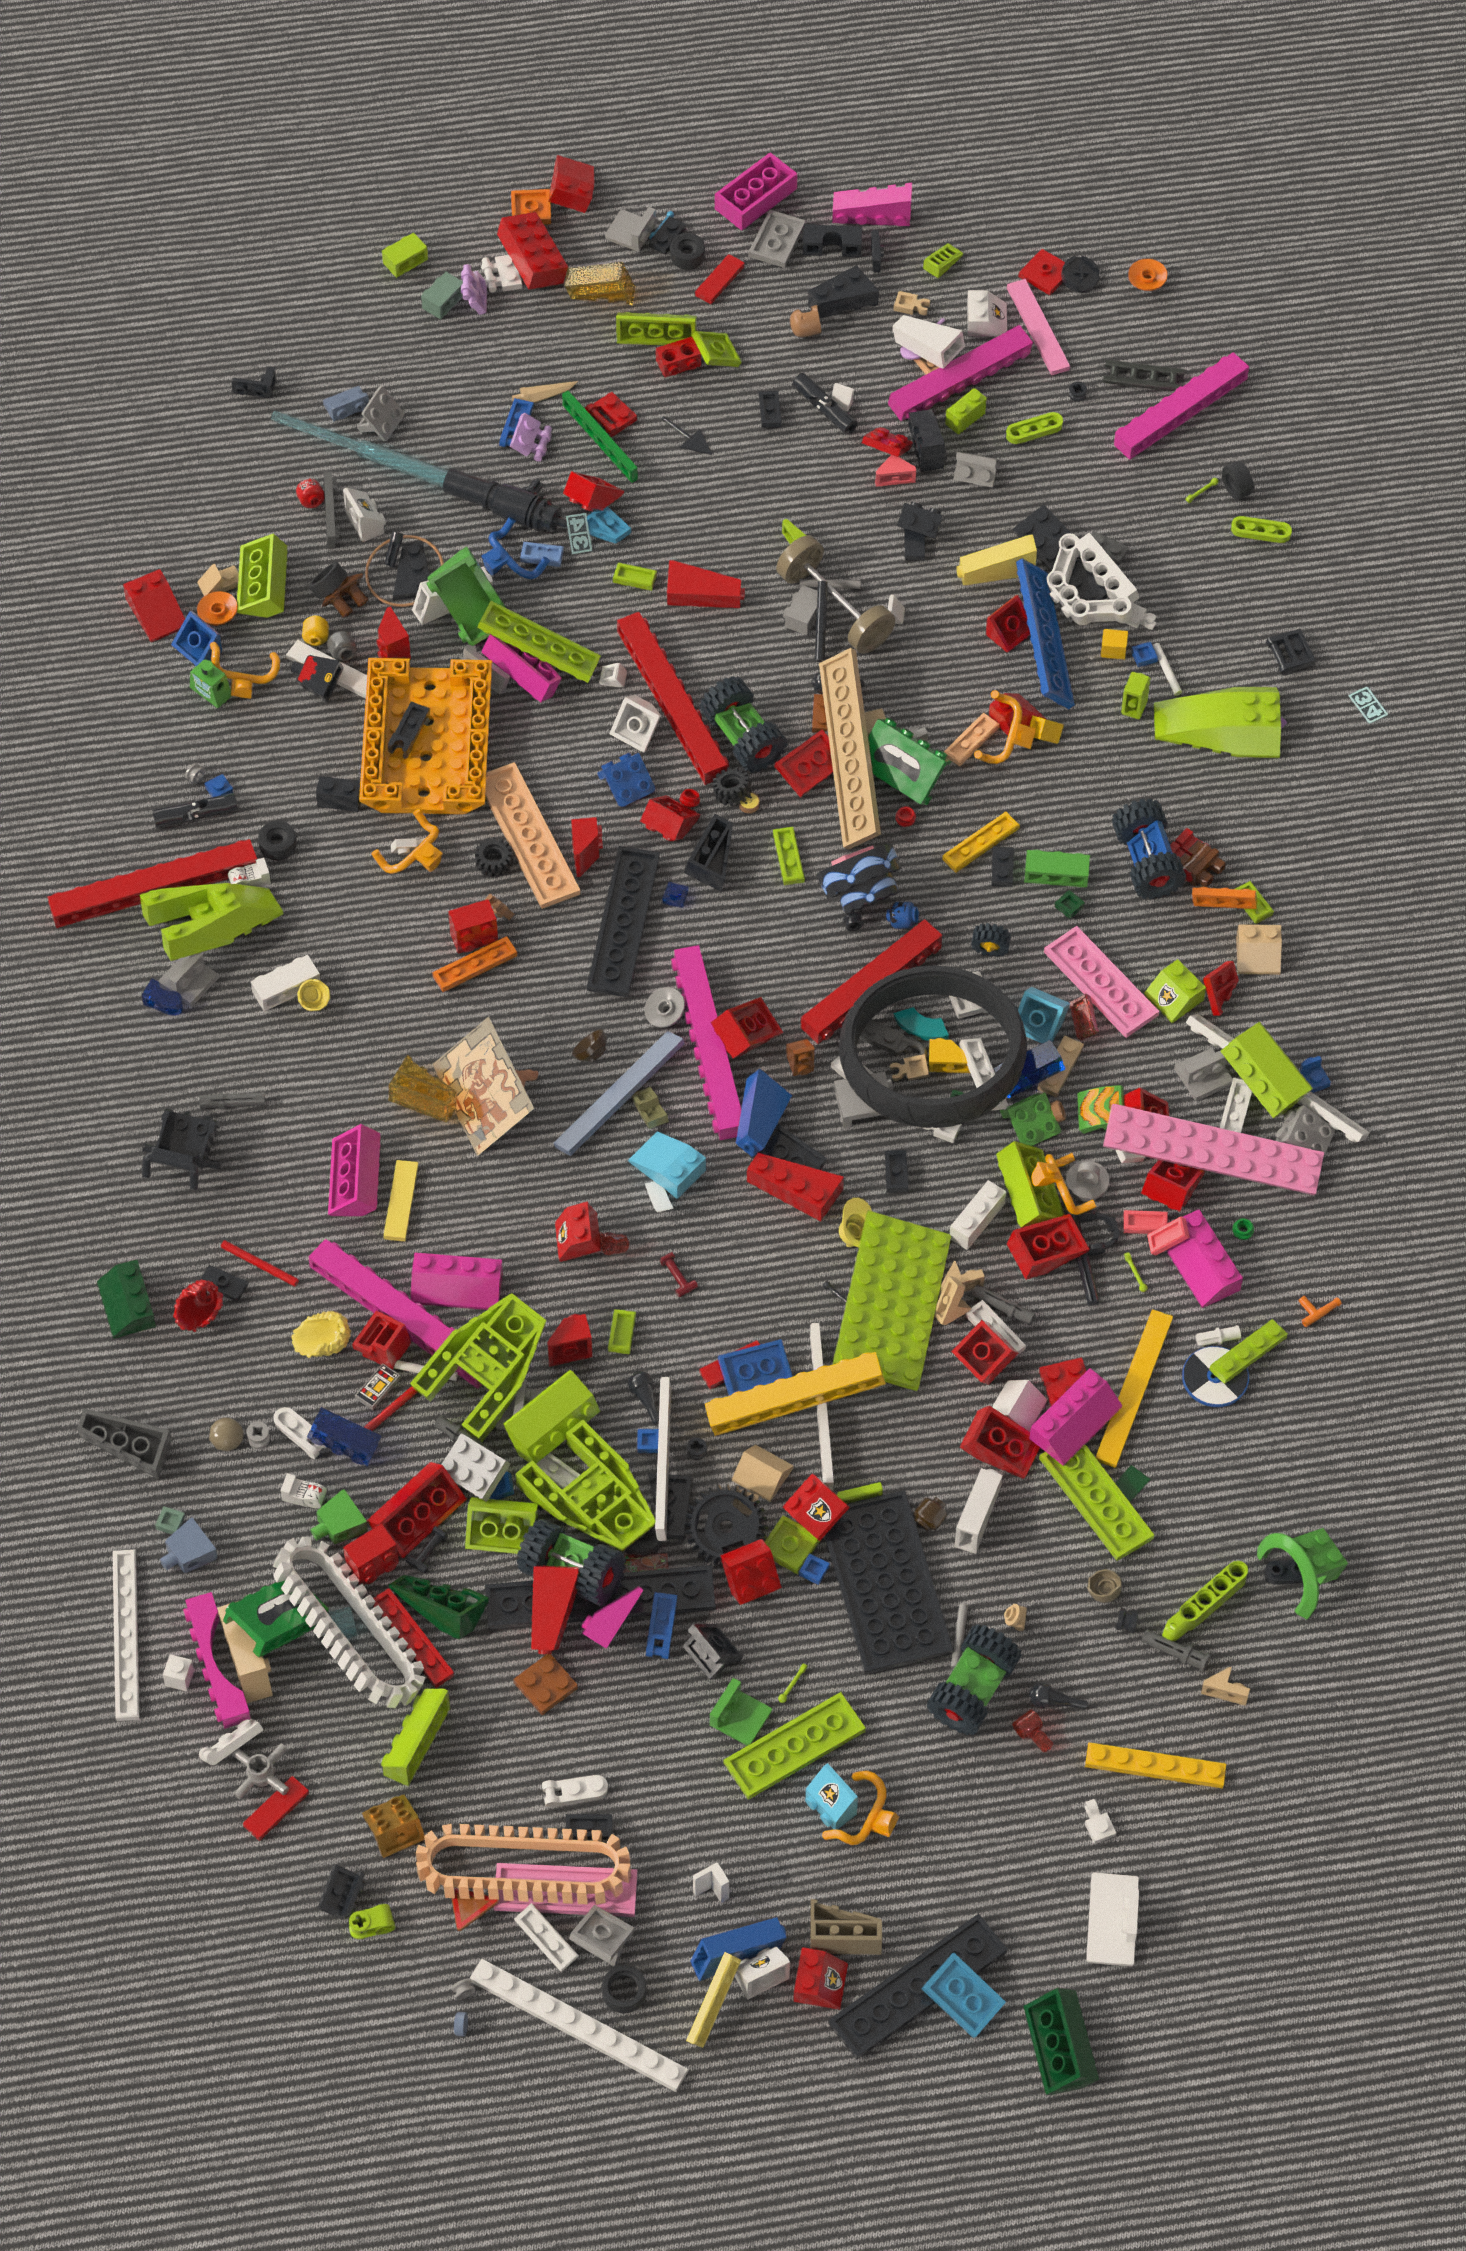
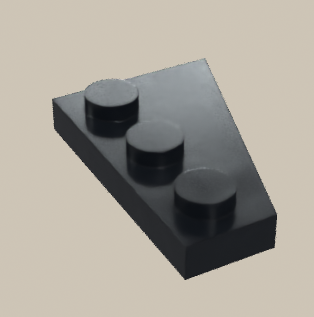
M422 541L402 544L393 591V601L416 597L420 583L429 581L427 577L430 575Z
M778 1123L764 1149L758 1152L821 1170L828 1162L825 1156Z
M648 1473L656 1507L657 1474ZM668 1475L666 1539L685 1540L687 1527L684 1523L688 1522L686 1513H689L693 1484L691 1475Z

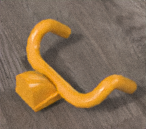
M216 642L210 644L212 650L211 662L225 673L227 679H231V696L251 699L252 683L266 684L272 681L279 672L280 658L276 652L270 654L272 668L264 676L227 671L219 663L220 648Z
M994 690L991 692V697L999 702L1010 705L1014 710V717L1005 749L997 756L988 755L977 750L974 756L986 763L999 764L1010 757L1014 744L1031 749L1036 729L1020 724L1022 709L1015 698Z
M420 809L415 810L413 815L430 834L404 860L398 864L390 865L378 849L372 852L371 855L385 872L390 874L398 873L410 866L415 860H418L429 872L434 871L440 864L442 852L432 845L439 835V829L437 826L429 823Z
M1072 1153L1059 1159H1054L1053 1155L1047 1154L1045 1156L1046 1163H1037L1031 1176L1034 1186H1047L1055 1182L1066 1208L1071 1214L1079 1215L1096 1208L1094 1200L1075 1206L1060 1173L1059 1167L1075 1161Z
M871 1771L854 1772L852 1774L854 1781L868 1780L876 1786L877 1799L861 1831L857 1835L851 1836L842 1830L833 1829L824 1831L822 1837L825 1840L839 1839L849 1845H858L864 1842L871 1831L890 1837L899 1816L895 1812L882 1809L887 1797L883 1780Z

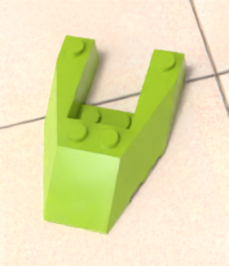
M220 883L158 889L140 895L142 913L149 926L190 915L193 919L161 929L164 951L170 961L231 944L234 942L235 937L243 933L245 935L251 933V928L260 923L263 926L283 915L282 908L269 888Z
M511 1293L489 1307L487 1311L469 1320L467 1324L452 1331L410 1385L431 1402L460 1366L489 1389L487 1394L462 1423L465 1430L483 1442L522 1387L546 1320Z
M581 1420L566 1433L567 1446L589 1468L564 1489H561L537 1464L530 1461L515 1474L516 1486L532 1502L538 1504V1506L560 1521L623 1552L651 1529L656 1521L639 1490V1486L630 1471L628 1463L584 1420Z

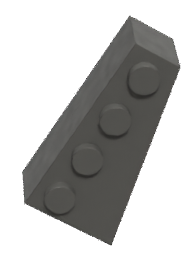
M83 1409L77 1427L82 1439L159 1480L172 1442V1436L168 1429Z

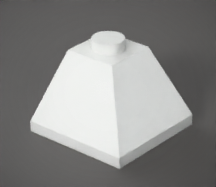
M636 695L627 696L623 700L609 734L642 752H646L661 715L651 703Z

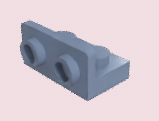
M360 386L323 400V405L333 422L363 411L369 403L367 393H363Z

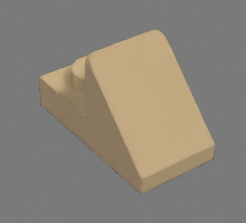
M213 564L197 583L204 596L217 591L226 592L238 587L239 573L235 566L218 571L216 565Z
M954 1261L941 1284V1293L948 1276L956 1277L965 1286L964 1292L974 1290L977 1284L984 1287L985 1276L982 1269L976 1271L969 1270L961 1275L957 1263Z
M948 1276L936 1305L934 1316L942 1325L949 1324L971 1310V1307L961 1299L964 1295L965 1286L953 1276Z
M1228 1667L1204 1680L1201 1694L1246 1706L1250 1688L1245 1687L1241 1683H1228L1232 1667Z

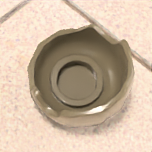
M223 1417L215 1421L210 1427L209 1441L217 1450L231 1451L241 1444L244 1432L236 1420Z
M1103 1569L1089 1577L1087 1589L1096 1601L1108 1603L1114 1601L1120 1595L1122 1581L1120 1576L1114 1571Z

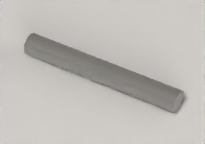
M800 579V587L802 585L818 587V581L816 579ZM826 580L833 588L860 589L861 581Z
M959 1604L951 1661L952 1669H954L962 1655L960 1648L964 1641L968 1612L967 1604Z

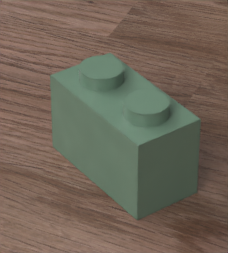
M445 272L435 280L429 289L422 293V309L441 320L463 298L461 293L463 281Z

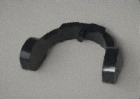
M1094 1209L1078 1215L1080 1221L1103 1220L1111 1227L1107 1228V1231L1113 1232L1114 1235L1106 1243L1101 1242L1089 1245L1088 1255L1103 1254L1106 1249L1118 1241L1120 1230L1114 1217L1096 1212Z

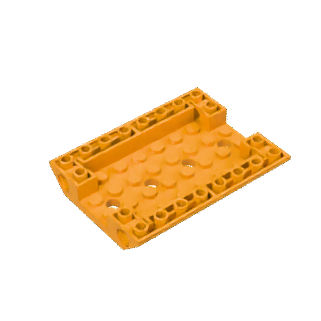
M368 658L359 797L361 803L381 813H413L415 810L420 809L423 814H467L485 804L492 660L451 659L450 668H410V659ZM427 685H434L436 687L431 691L425 689ZM412 701L430 708L428 718L434 723L430 726L423 725L409 757L404 759L403 749L397 748L393 754H390L388 743ZM424 755L432 757L429 761L421 760V757ZM426 790L430 794L426 797H422L419 795V793L421 791Z

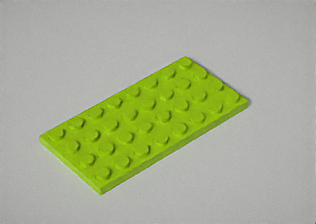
M868 1210L833 1364H837L843 1359L860 1357L863 1353L876 1352L885 1382L914 1391L918 1390L950 1245V1234Z

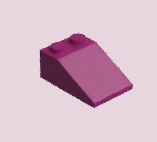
M638 1586L596 1611L593 1616L588 1614L581 1625L584 1628L583 1634L607 1649L640 1597L643 1589Z

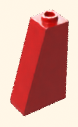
M669 560L667 605L740 608L741 600H745V588H741L740 579Z
M534 1566L531 1649L538 1650V1654H552V1650H557L560 1647L578 1590L576 1585L579 1583L577 1576H580V1567Z

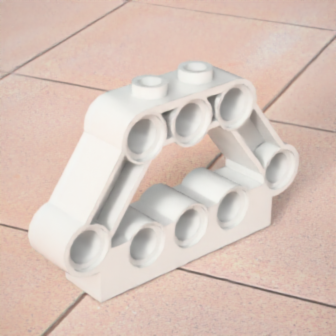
M1071 533L1063 535L1059 541L1060 549L1053 570L1047 576L1051 599L1055 603L1059 602L1064 615L1067 618L1071 616L1079 625H1087L1090 622L1117 621L1119 623H1127L1131 621L1134 616L1132 603L1139 599L1137 589L1090 533L1080 540ZM1074 545L1073 548L1066 549L1068 546ZM1077 557H1081L1083 566L1087 571L1093 572L1097 584L1105 586L1107 595L1111 600L1086 601L1080 599L1076 587L1068 585ZM1091 557L1095 558L1093 561H1087ZM1101 572H1107L1103 576L1099 575ZM1062 581L1060 585H1054L1056 582ZM1113 586H1119L1116 590H1111ZM1070 595H1073V596H1074V597H1073L1072 599H1070V600H1067V599H1066V598H1067L1068 596H1070ZM1121 608H1127L1123 612H1118ZM1080 610H1086L1083 614H1078Z

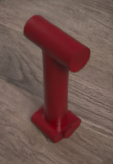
M670 1252L661 1257L659 1261L662 1266L666 1265L679 1284L680 1288L676 1289L675 1293L678 1297H681L698 1288V1284L695 1280L687 1282L673 1261L675 1255L673 1252Z

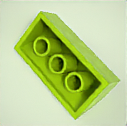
M618 312L616 315L617 344L666 345L691 337L697 331V316L630 312Z
M274 533L240 546L237 612L239 614L268 618L284 612L288 546Z
M1261 1022L1256 1023L1234 1038L1220 1051L1273 1118L1284 1115L1313 1089Z
M1013 1141L996 1154L999 1162L998 1166L1005 1180L1004 1184L1008 1189L1011 1204L1014 1207L1017 1222L1021 1228L1065 1215L1054 1183L1041 1187L1034 1186L1031 1176L1037 1163H1046L1042 1149Z
M569 1370L503 1424L518 1455L528 1462L533 1461L537 1464L566 1440V1433L581 1420L587 1423L600 1412V1409L593 1394L574 1372Z
M424 1689L421 1696L417 1695L413 1703L414 1709L411 1715H406L401 1733L396 1734L392 1741L393 1748L389 1754L386 1753L383 1757L381 1766L383 1767L384 1776L409 1787L450 1710L449 1694L446 1689Z

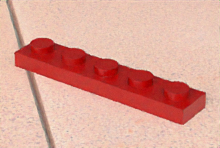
M390 1588L373 1598L376 1601L373 1607L379 1605L384 1612L381 1618L387 1616L392 1622L389 1628L391 1629L395 1626L400 1634L397 1639L399 1640L403 1637L408 1643L406 1650L412 1648L416 1654L414 1661L422 1662L424 1667L423 1673L435 1689L454 1677L453 1670Z

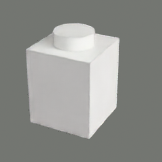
M170 1655L163 1672L165 1686L187 1691L194 1674L192 1660Z

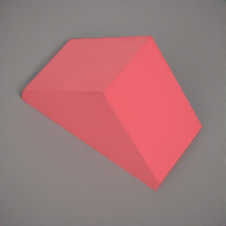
M891 455L876 471V487L916 483V467L900 457Z

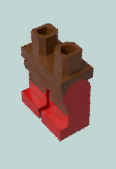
M1188 828L1175 839V842L1173 841L1170 844L1172 853L1180 857L1186 874V881H1189L1194 887L1198 883L1208 887L1214 880V876L1209 872L1213 870L1217 874H1221L1225 870L1226 862L1219 858V851L1193 836V831Z

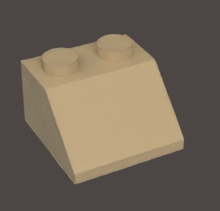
M1238 925L1236 937L1238 974L1280 975L1281 925Z

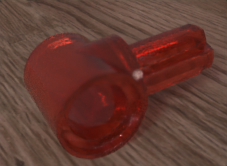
M599 1231L600 1245L604 1254L615 1255L627 1252L629 1249V1239L626 1235Z
M1030 1709L1012 1722L1015 1732L1022 1739H1032L1042 1752H1048L1053 1747V1742L1042 1731L1043 1722L1034 1710Z

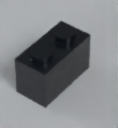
M319 776L316 790L317 807L359 812L361 803L359 801L360 781Z

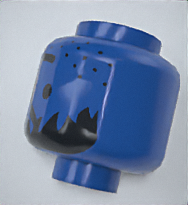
M894 902L891 908L887 910L886 917L894 929H911L915 923H918L919 911L918 907H915L912 902Z

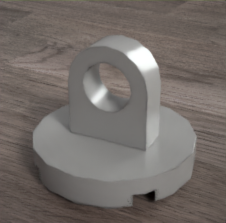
M1081 1161L1069 1169L1066 1176V1186L1072 1190L1074 1198L1084 1202L1096 1201L1097 1198L1103 1197L1109 1188V1175L1101 1164L1094 1161Z

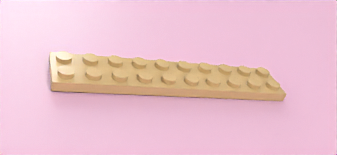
M849 648L819 663L843 847L846 849H851L881 835L856 650Z

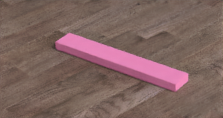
M1026 279L1007 284V290L1051 376L1069 371L1070 365Z

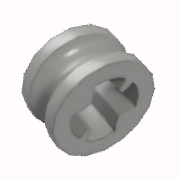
M193 763L187 769L185 778L191 780L193 784H197L204 777L205 769L200 767L199 764Z
M463 1979L452 1986V1991L456 1992L455 1997L457 2000L468 1998L474 1994L476 1990L475 1987L471 1986V1979Z

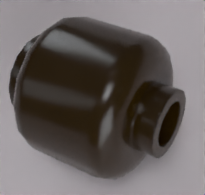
M937 1497L934 1499L924 1498L914 1511V1516L916 1517L914 1521L926 1531L930 1529L937 1530L947 1518V1511L944 1509L946 1504Z

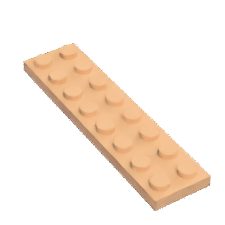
M515 762L487 772L485 798L507 842L512 847V851L541 909L580 895V888Z

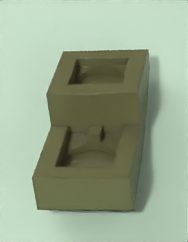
M651 1087L635 1092L631 1096L639 1114L649 1129L669 1122L668 1115L661 1107L658 1096Z

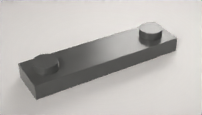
M324 472L327 549H335V541L339 540V528H335L333 492L337 491L336 480H332V472Z

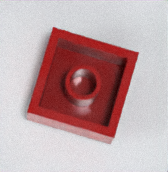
M489 899L448 911L450 935L458 954L471 952L476 948L498 941L497 919Z
M981 1320L951 1351L980 1382L987 1385L1019 1354L989 1322Z
M382 1524L343 1547L345 1563L350 1567V1573L355 1574L359 1579V1585L373 1583L379 1575L384 1572H391L399 1564L397 1545Z
M762 1539L721 1555L731 1594L740 1605L782 1588L772 1552Z

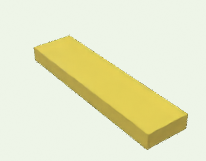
M396 1161L384 1230V1239L406 1242L418 1162Z
M726 1952L724 1953L686 2041L699 2047H704L741 1959Z

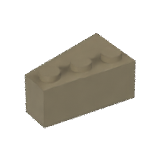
M811 1898L810 1949L826 1951L829 1954L881 1955L882 1919L855 1911L850 1913L840 1910L835 1905L830 1907L820 1904L818 1900Z

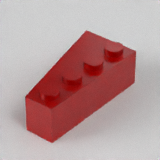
M761 1153L755 1156L747 1168L748 1183L820 1222L844 1188L843 1176Z

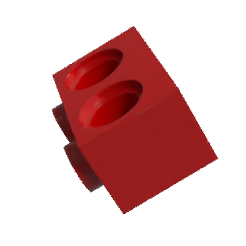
M691 336L657 347L656 362L665 378L700 367L701 352Z

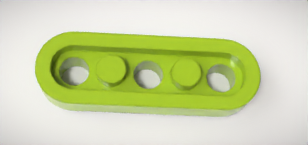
M1050 412L1013 423L1006 429V439L1012 444H1020L1059 432L1063 426V418L1059 413Z
M1238 516L1232 520L1231 532L1235 536L1285 543L1290 540L1292 533L1291 526L1285 522Z

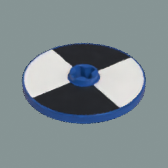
M1219 1346L1204 1347L1192 1353L1186 1360L1182 1371L1183 1385L1188 1394L1197 1402L1210 1407H1224L1238 1401L1246 1392L1249 1383L1248 1368L1225 1384L1218 1378H1211L1213 1373L1209 1370L1210 1365L1230 1351V1349Z

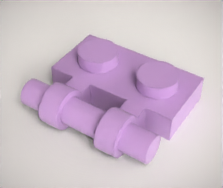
M466 264L461 272V279L463 280L461 293L464 300H469L471 308L481 315L486 313L487 285L478 271L472 272L471 266Z
M523 413L519 418L510 447L525 456L532 452L535 454L534 460L541 461L547 451L546 445L551 440L552 428L545 426L542 431L539 429L540 421ZM535 438L540 440L539 444L534 443Z

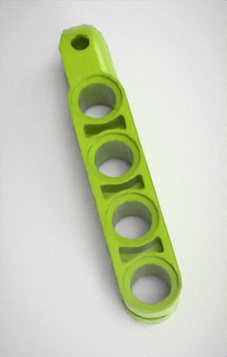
M1237 1560L1226 1566L1180 1607V1610L1167 1621L1162 1636L1175 1642L1189 1630H1193L1245 1585L1248 1574L1247 1565ZM1237 1572L1242 1576L1236 1577L1232 1573ZM1222 1586L1226 1590L1220 1591L1216 1587ZM1201 1600H1206V1601H1208L1210 1604L1204 1605V1604L1200 1603V1601H1201ZM1185 1614H1190V1615H1192L1194 1618H1192V1619H1187V1618L1184 1617V1615H1185Z

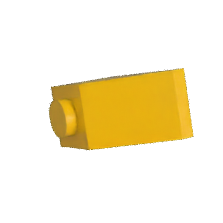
M943 1038L930 1039L929 1072L970 1073L964 1051L952 1040H945Z

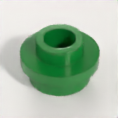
M1239 1219L1233 1224V1235L1240 1240H1247L1253 1236L1254 1226L1248 1219Z

